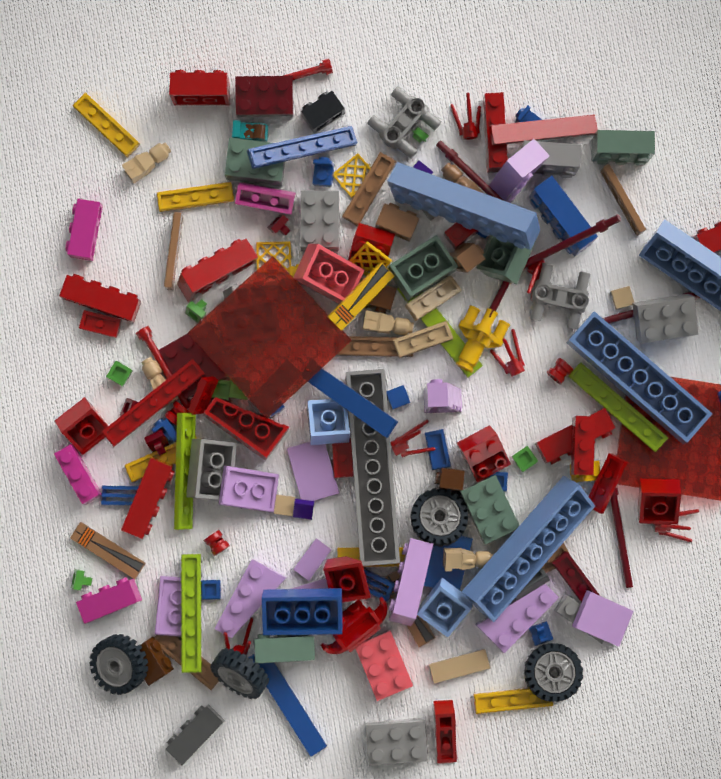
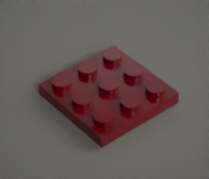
M209 322L159 349L172 375L192 359L205 373L202 377L214 376L218 380H223L237 372L226 351H223L222 344ZM201 378L182 392L186 399L194 396L197 384Z

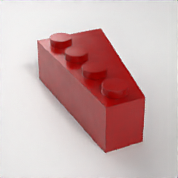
M247 238L243 240L237 239L227 249L220 248L214 252L212 257H203L198 261L197 265L193 267L189 265L183 268L177 285L187 302L190 303L194 300L193 297L197 293L205 294L213 287L214 283L221 284L230 277V273L234 276L256 263L258 256Z
M217 397L212 400L204 411L205 418L265 461L289 430V426L257 415L252 411L242 409Z

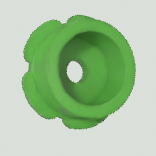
M417 126L415 130H412L414 133L412 137L419 143L422 141L427 142L426 139L429 135Z

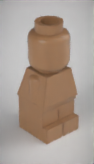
M447 163L441 169L446 180L484 193L474 181L463 176V173L456 165Z

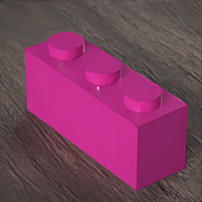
M240 182L237 188L235 204L291 215L296 193Z
M77 199V204L74 203L72 209L74 220L69 225L71 237L70 241L67 240L65 248L71 258L93 261L103 205L100 202Z
M72 444L54 453L83 505H87L102 496L78 450Z
M125 577L116 581V586L110 588L109 585L99 588V593L93 595L92 592L82 595V600L77 601L76 604L84 624L142 601L135 580H128Z

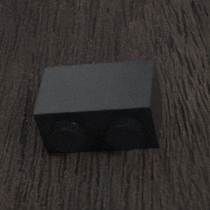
M333 91L322 93L317 101L307 103L302 107L303 110L301 111L302 118L313 134L345 114V108Z

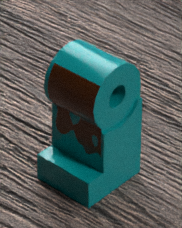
M233 120L232 138L267 142L268 125Z

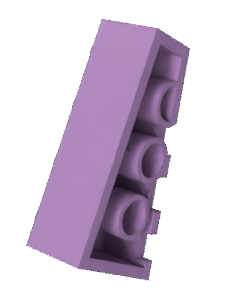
M533 139L505 162L489 186L504 201L511 203L522 191L521 189L527 184V181L534 176L533 174L549 157L548 153Z
M433 379L426 384L423 390L424 413L462 412V393L460 388L447 382L443 383L442 379Z
M410 538L409 542L404 544L402 554L405 557L404 561H400L398 573H400L399 580L395 581L393 591L396 593L394 599H391L389 610L391 612L389 621L412 626L416 620L432 552V543Z
M252 559L220 617L215 630L223 634L226 632L230 638L234 637L262 606L263 590L277 589L287 577Z
M543 584L521 599L512 601L495 622L486 617L475 625L505 653L559 597L546 584Z

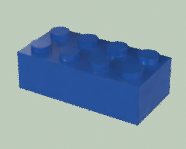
M552 175L532 190L529 196L530 204L534 209L538 208L542 214V220L546 224L551 225L553 228L552 232L557 239L564 241L591 228ZM594 234L565 248V250L575 257L593 244L598 235Z
M342 588L263 590V635L342 634Z

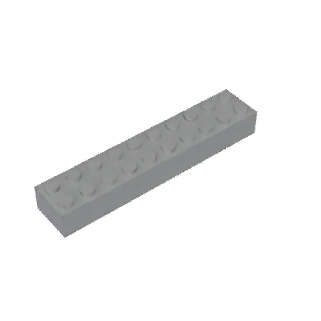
M385 369L346 372L347 386L388 414ZM349 412L360 561H362L363 566L399 564L390 435L388 438L384 437Z

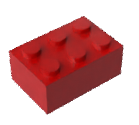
M175 70V72H170L169 95L173 105L230 106V81L227 72L223 70H214L213 72H205L204 70H194V72Z

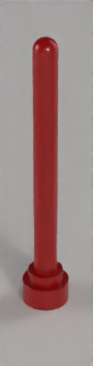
M328 58L322 60L318 66L283 76L292 75L293 80L317 73H326L328 75L333 73V69Z
M146 326L137 331L135 334L138 339L146 343L168 379L172 376V373L152 340V330L149 326ZM181 393L178 398L182 405L188 409L190 401Z

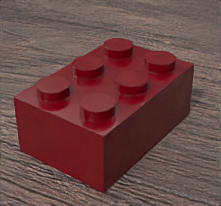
M292 75L235 76L237 117L294 116Z

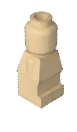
M165 142L163 144L158 143L149 149V153L143 152L122 164L123 170L134 184L148 175L155 168V163L159 164L167 159L171 150Z
M366 310L362 330L387 334L393 331L394 334L407 335L413 332L414 323L406 318L396 317L394 319L392 315Z
M152 357L141 362L143 365L142 371L146 378L150 380L154 390L166 380L161 375L162 369ZM176 397L174 400H172V401H171L169 404H167L165 407H167L168 405L174 403L175 401H178L179 398Z
M444 548L443 567L445 571H452V569L466 570L475 567L482 569L494 554H491L489 551H477L474 554L472 551L463 548Z

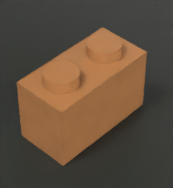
M384 203L375 228L394 233L396 237L410 242L418 225L419 217H416L417 214L407 210L404 212L400 210V207L396 204L389 203L388 205Z
M463 243L450 253L458 265L456 269L458 272L468 273L485 260L482 255L484 251L475 243Z

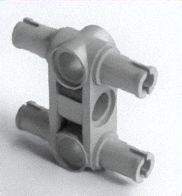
M397 86L391 93V96L403 105L401 111L390 124L386 125L375 115L368 120L367 124L379 133L380 138L388 147L396 150L399 149L412 159L418 150L405 140L406 136L419 121L425 122L434 131L442 121L429 112V107L425 105L422 99L409 96ZM414 105L420 106L421 110L415 112L411 109V107ZM393 133L396 134L397 139L389 140L387 136Z
M543 263L539 280L535 281V286L532 289L531 300L534 303L530 319L541 321L544 306L547 304L569 308L570 315L567 328L577 330L581 314L585 312L586 306L589 303L587 287L590 273L580 271L576 288L570 289L552 285L550 279L554 265ZM540 287L546 290V295L543 298L537 294ZM578 295L583 299V303L580 306H577L574 302L575 297Z

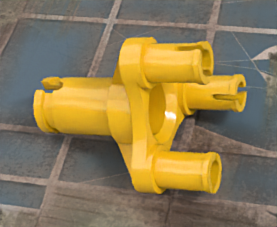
M472 305L469 306L464 319L458 325L467 342L458 358L459 361L455 364L473 373V367L476 366L484 348L501 347L503 344L502 339L510 327L509 323L499 320L492 334L491 326L498 313L493 311L489 318L492 311L489 308L486 309L481 322L473 325L481 310Z

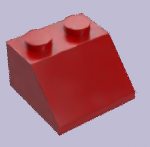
M85 397L55 420L61 433L82 455L105 438L102 431L109 426Z
M347 556L327 559L323 570L328 589L342 588V603L369 599L371 597L362 561Z

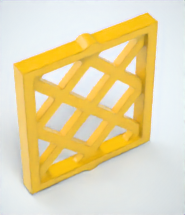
M357 153L337 169L333 177L340 184L341 188L353 198L357 192H354L355 186L360 187L361 185L355 184L356 177L363 178V182L366 176V169L370 170V167ZM355 159V165H348ZM357 159H360L364 166L357 165ZM347 167L354 168V174H347ZM343 168H345V172H344V173H338V172H340ZM357 168L363 169V175L356 174ZM337 175L344 176V182H340ZM346 176L353 177V183H346ZM352 186V192H349L345 187Z
M291 241L256 242L258 256L257 274L290 273L292 259ZM263 245L271 246L268 249H266ZM273 246L278 250L275 255L269 252ZM286 246L289 247L288 255L282 251ZM260 247L265 250L261 256L259 255ZM267 253L272 257L268 262L263 259ZM280 253L285 256L281 262L276 258ZM287 259L289 260L288 268L283 265ZM260 260L265 263L261 269L259 268ZM273 260L278 263L275 268L269 265ZM267 266L271 269L263 271ZM280 266H282L285 270H277V269H278Z
M368 241L349 260L357 265L355 262L360 263V268L364 269L363 274L365 276L369 274L365 270L372 271L374 269L372 263H386L385 266L387 267L392 262L388 256ZM362 255H367L368 260H362ZM370 255H376L377 260H371ZM363 263H369L370 267H364Z

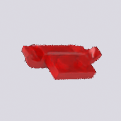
M383 597L379 598L380 604L374 611L370 606L366 608L361 600L352 603L343 611L342 634H333L336 641L331 644H320L322 649L329 654H341L346 651L351 653L381 629L380 625L385 620L388 611L387 603Z

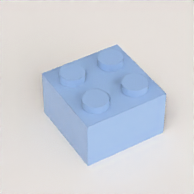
M332 399L309 400L307 413L310 445L348 443L350 438L348 410Z
M441 578L419 605L417 615L446 637H449L472 609V603L460 590L444 578Z

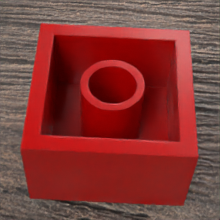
M640 478L637 507L640 524L678 525L682 495L679 479Z

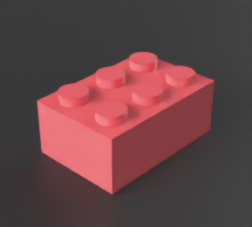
M308 244L293 279L340 304L359 284L364 269L320 244Z
M391 630L367 639L356 648L377 701L413 686Z

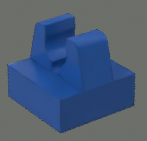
M547 621L529 628L535 646L554 640Z

